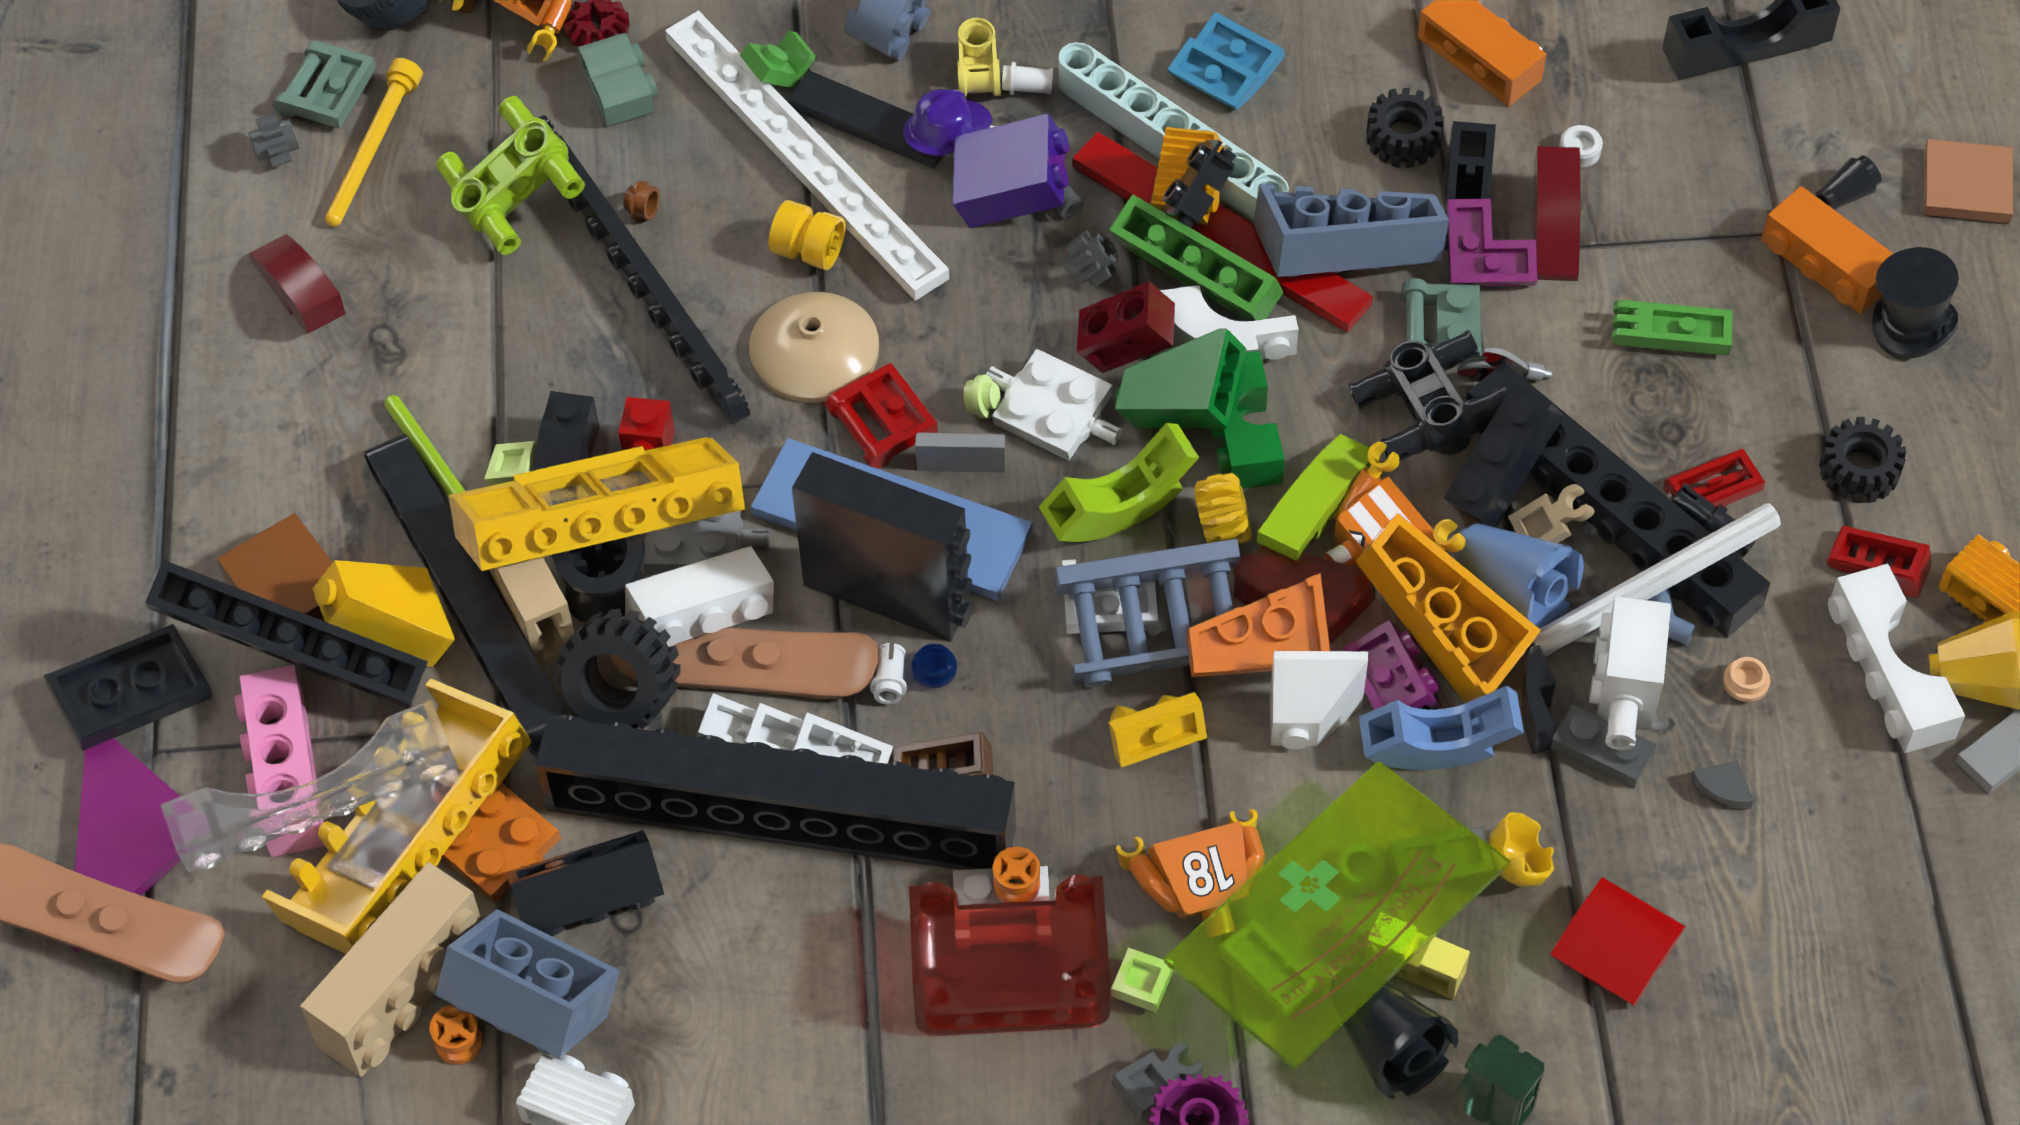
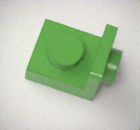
M788 31L778 46L748 43L740 54L741 58L761 82L789 88L796 87L815 60V54L798 33Z

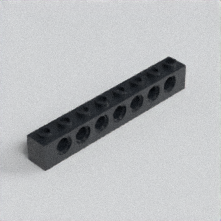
M1505 362L1467 392L1466 400L1468 401L1490 392L1500 385H1504L1507 392H1509L1512 385L1516 383L1549 401L1564 415L1547 443L1550 447L1544 448L1531 469V476L1538 485L1543 488H1549L1558 497L1562 490L1569 485L1577 484L1582 487L1584 493L1574 499L1573 509L1576 510L1585 504L1593 507L1595 512L1587 521L1596 528L1599 535L1606 542L1614 543L1630 557L1632 563L1641 571L1652 567L1711 534ZM1490 422L1479 426L1477 433L1483 434ZM1605 499H1612L1616 502H1609ZM1638 527H1646L1650 530H1643ZM1733 552L1668 589L1674 599L1682 600L1694 610L1707 627L1716 629L1724 637L1728 638L1764 607L1771 583ZM1705 583H1713L1718 587H1712Z

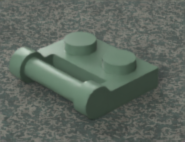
M313 40L305 49V59L285 92H279L272 106L281 116L292 118L296 115L340 129L377 68L375 59L368 55ZM325 66L306 98L301 97L318 68Z
M1417 278L1404 281L1402 283V299L1406 302L1407 341L1427 343L1424 340L1423 304L1435 305L1436 344L1432 345L1435 346L1469 330L1475 339L1480 356L1471 358L1458 365L1480 362L1482 358L1480 285L1427 284L1424 280Z

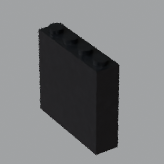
M812 451L792 486L804 586L951 642L958 627L965 628L968 624L974 607L973 602L969 601L973 580L968 577V569L971 563V554L967 553L970 529L966 528L965 508Z

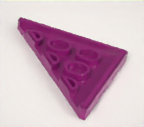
M113 738L85 750L75 872L142 896L212 834L214 829L206 818ZM71 946V948L76 953H78L81 950L79 948Z

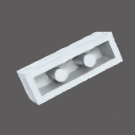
M748 546L626 584L625 615L629 610L640 612L639 620L645 621L648 617H651L657 621L654 628L659 633L665 629L671 636L666 642L669 647L773 613L774 581L752 546Z

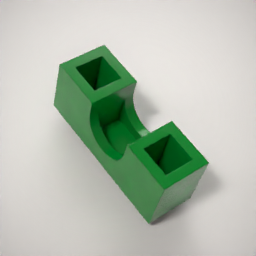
M1260 351L1245 353L1228 428H1209L1211 438L1219 437L1221 448H1216L1218 472L1222 475L1232 473L1237 476L1242 489L1283 484L1285 458L1277 423L1257 425L1249 423L1242 418L1251 413L1266 411L1268 384Z

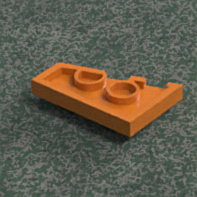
M1321 573L1287 589L1271 593L1265 598L1249 605L1235 608L1190 627L1186 634L1191 677L1272 671L1274 651H1330Z

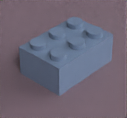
M496 909L447 947L435 995L452 1003L458 1010L469 1012L493 1024L498 1030L511 1033L534 1045L539 1051L561 1058L607 1019L620 970Z

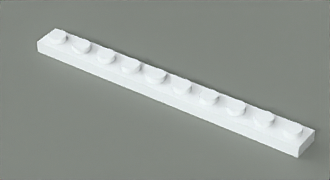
M699 10L665 30L667 42L833 215L844 218L846 229L915 301L949 280V268L770 84L763 83L757 78L741 58L736 48Z

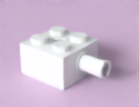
M1615 596L1611 614L1602 613L1599 636H1597L1593 664H1596L1595 676L1592 677L1589 703L1597 704L1596 715L1608 721L1605 743L1612 749L1630 750L1636 744V728L1652 729L1664 684L1671 604Z

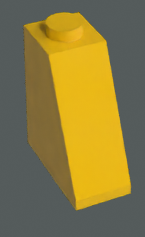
M334 560L313 587L315 600L320 607L325 622L428 661L427 667H433L455 640L427 568Z

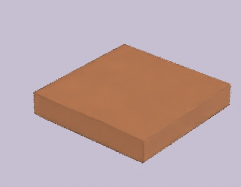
M1927 139L1924 148V215L2010 224L2013 216V147Z

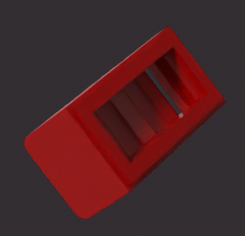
M1842 525L1828 556L1827 565L1852 574L1885 565L1888 558H1892L1894 562L1889 567L1903 594L1918 598L1931 569L1932 560L1930 545ZM1853 544L1860 546L1855 558L1848 556ZM1870 551L1876 552L1873 562L1867 561ZM1906 564L1910 565L1909 570H1905Z

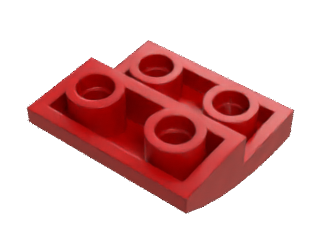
M1601 877L1563 932L1550 956L1635 1007L1659 967L1662 968L1686 926Z

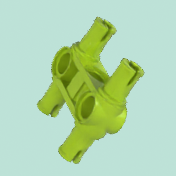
M517 96L506 98L498 108L499 113L514 133L476 167L469 171L454 152L443 154L435 164L437 170L451 187V203L453 207L467 219L474 230L484 232L502 255L511 254L521 244V239L505 217L543 183L550 179L567 199L576 197L585 187L584 181L568 162L569 155L566 143L553 132L545 120L535 118Z

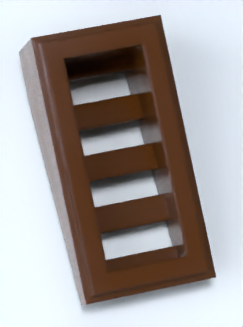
M983 731L893 746L894 761L903 762L911 766V759L918 758L920 769L931 770L930 758H937V768L950 769L949 757H956L957 768L952 770L958 774L977 777L987 774L993 775L992 747ZM969 756H974L973 766H969Z

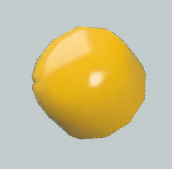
M1509 812L1492 830L1487 839L1493 868L1502 878L1516 886L1535 887L1542 885L1554 871L1551 858L1554 848L1541 847L1538 841L1541 825L1523 813Z

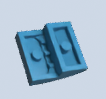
M1214 12L1197 38L1189 37L1167 71L1169 74L1237 111L1271 76L1285 57V53L1282 47Z

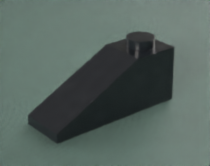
M1453 121L1449 143L1445 213L1448 199H1490L1496 124ZM1446 234V240H1445L1444 249H1447V250H1448L1447 234Z
M550 391L539 429L533 471L591 458L599 430L594 397ZM573 486L550 491L552 505L576 500Z

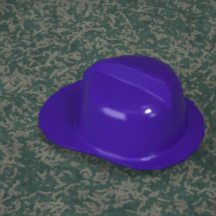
M938 89L924 94L916 103L914 114L905 123L903 134L906 143L915 151L925 155L942 156L954 153L956 136L988 129L993 119L990 112L982 104L966 99L965 94L958 89Z

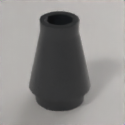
M1864 155L1857 159L1851 157L1826 185L1816 192V197L1836 210L1841 206L1875 193L1876 186L1882 182V177L1877 166Z

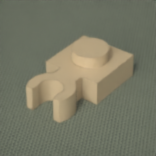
M1573 484L1562 490L1558 501L1555 502L1551 496L1544 494L1509 515L1508 518L1516 533L1559 543L1571 535L1566 525L1572 520L1578 522L1585 521L1595 511L1593 507L1587 504L1582 505L1576 510L1573 509L1574 499L1584 493L1582 487Z

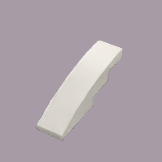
M714 693L709 699L695 736L701 738L706 735H713L727 742L741 744L762 742L772 748L791 751L805 748L813 750L820 755L834 757L855 755L865 761L884 764L888 763L893 749L891 745L808 712L802 720L762 703H759L757 709L754 710Z

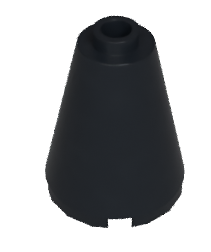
M1362 967L1346 968L1335 976L1337 978L1333 979L1330 992ZM1366 968L1329 996L1333 1008L1373 1082L1388 1098L1396 1099L1393 1092L1401 1090L1406 1096H1409L1429 1085L1450 1062L1444 1056L1450 1043L1457 1048L1459 1042L1458 1030L1447 1018Z

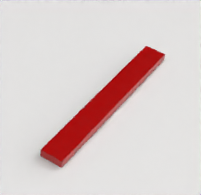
M1097 131L1072 157L1073 168L1126 200H1129L1133 194L1143 201L1151 203L1158 167ZM1220 204L1216 212H1210L1208 224L1203 225L1199 223L1198 225L1194 223L1191 228L1275 277L1285 296L1346 333L1351 330L1372 306L1373 296L1335 273L1325 272L1304 274L1296 277H1277L1253 224Z

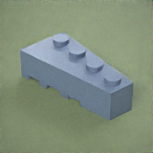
M1259 184L1253 226L1277 277H1296L1304 274L1325 272L1338 273L1346 270L1379 269L1389 266L1420 265L1442 261L1449 219L1435 194L1380 191L1377 198H1370L1356 192L1355 189H1339V195L1337 196L1313 194V187L1296 186L1295 193L1275 192V185Z

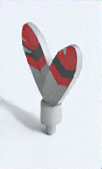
M1485 348L1482 351L1484 361L1470 362L1457 368L1459 375L1471 378H1485L1505 362L1527 380L1540 382L1543 378L1550 379L1553 375L1552 371L1546 370L1543 364L1524 362L1512 353L1500 348Z

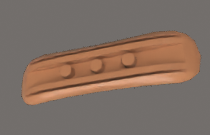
M727 627L717 632L708 633L673 645L676 646L679 656L673 663L681 664L680 675L675 680L679 683L677 687L746 691L823 700L849 698L862 692L872 681L879 661L877 642L868 635L860 633L788 632ZM610 654V659L619 672L634 681H638L635 671L627 661L619 656Z
M0 843L1 923L79 948L155 979L177 984L193 982L204 975L218 956L224 941L225 932L221 922L212 916L123 890L67 869L16 846Z

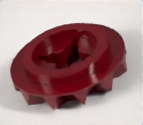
M587 0L584 3L575 1L573 10L569 11L565 19V34L568 40L577 47L622 33L627 35L630 26L629 15L624 10L621 1ZM593 16H599L601 20L600 30H596V26H593L591 21Z

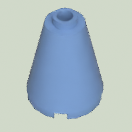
M1480 523L1473 524L1459 532L1465 537V546L1462 550L1455 552V560L1539 629L1560 618L1567 611L1570 603L1564 599L1570 587L1578 590L1582 580L1584 563L1583 556L1570 546Z

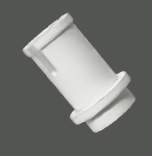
M1012 62V66L1004 65L1002 90L1010 91V95H1014V91L1047 93L1051 95L1053 68L1016 66V62Z
M890 643L882 644L877 648L879 661L876 667L875 678L870 683V690L874 694L875 700L882 704L898 703L907 691L906 682L903 680L906 651L898 644H894L893 659L888 658Z

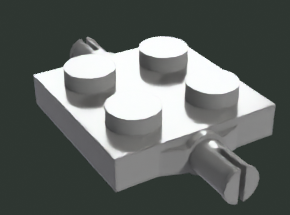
M741 510L642 533L640 535L645 549V574L658 575L742 549L743 546L770 547V528H744L741 520Z

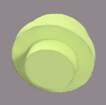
M987 374L977 375L974 380H968L965 384L964 404L970 415H977L981 419L991 418L995 409L1000 405V390L998 385L993 383Z

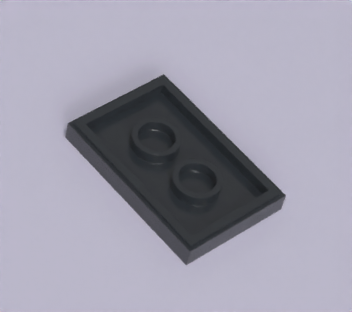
M174 624L44 675L46 686L82 751L212 698L211 688Z

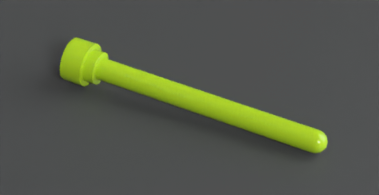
M396 395L388 396L384 401L385 408L401 431L407 435L417 454L445 494L448 496L465 492L460 482L402 400Z

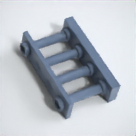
M1237 539L1056 567L1054 581L1057 596L1068 594L1069 599H1074L1085 663L1074 664L1071 674L1073 684L1084 682L1085 687L1088 688L1100 687L1110 684L1112 677L1190 665L1186 634L1190 628L1182 582L1186 580L1185 576L1203 573L1204 578H1209L1216 616L1233 610L1227 575L1231 572V568H1236L1240 558ZM1158 580L1159 585H1164L1175 649L1149 653L1137 589L1141 587L1140 583ZM1113 587L1114 592H1119L1130 656L1103 660L1092 596L1096 594L1095 590Z

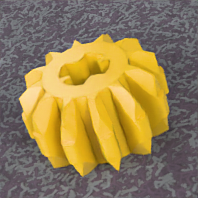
M1219 473L1197 481L1194 488L1195 499L1207 543L1237 539L1239 546V544L1250 541L1252 526L1239 478L1232 473L1223 475Z

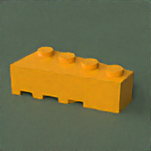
M1399 513L1378 532L1355 561L1464 703L1495 691L1541 631Z

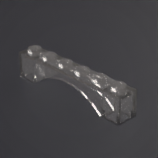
M432 700L388 716L375 735L353 757L335 770L309 783L282 791L257 794L232 793L205 787L163 803L161 807L175 850L189 873L197 869L212 868L220 863L222 859L240 852L258 850L268 841L286 834L304 832L312 824L327 818L350 814L358 806L376 799L394 797L402 789L422 781L437 780L448 771L458 768L435 706Z

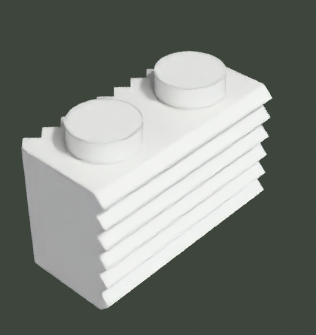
M542 1054L540 1055L539 1062L536 1063L534 1070L531 1072L530 1078L526 1081L521 1095L517 1097L516 1106L521 1120L532 1125H625L635 1103L632 1091L628 1088V1083L618 1075L603 1072L600 1077L585 1071L584 1065L569 1055L565 1054L561 1058L556 1059Z

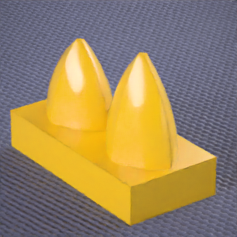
M1195 692L1179 698L1162 695L1155 706L1141 711L1116 705L1108 722L1114 756L1121 768L1207 738L1202 702Z

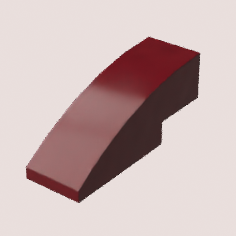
M1537 146L1533 167V240H1536L1538 280L1578 281L1581 210L1580 147Z
M285 234L249 253L250 259L290 315H295L307 334L346 314L338 290L312 257L289 235Z

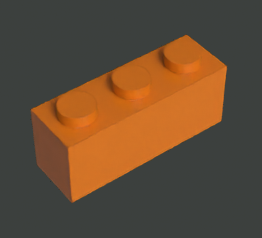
M1434 0L1421 10L1417 38L1507 107L1511 106L1542 81L1547 53L1536 42L1528 40L1513 29L1505 19L1497 17L1481 5L1479 0Z
M1802 186L1796 189L1767 215L1761 241L1767 244L1772 252L1783 256L1798 267L1807 278L1818 282L1834 294L1839 302L1850 306L1859 314L1866 311L1881 297L1876 284L1877 270L1889 256L1894 254Z

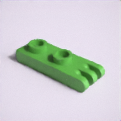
M1630 300L1614 302L1613 313L1615 316L1613 317L1612 324L1614 328L1612 331V342L1616 345L1727 356L1730 354L1733 310Z

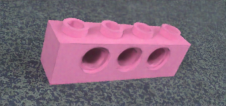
M295 665L240 676L242 694L234 695L238 719L240 722L246 721L248 733L240 734V742L245 761H252L253 773L246 774V783L251 802L258 801L259 813L251 815L256 841H265L271 857L323 847L325 845L318 837V829L324 821L304 692ZM280 719L274 724L265 725L270 720ZM286 758L279 764H271L276 759ZM284 798H292L286 804L277 805Z

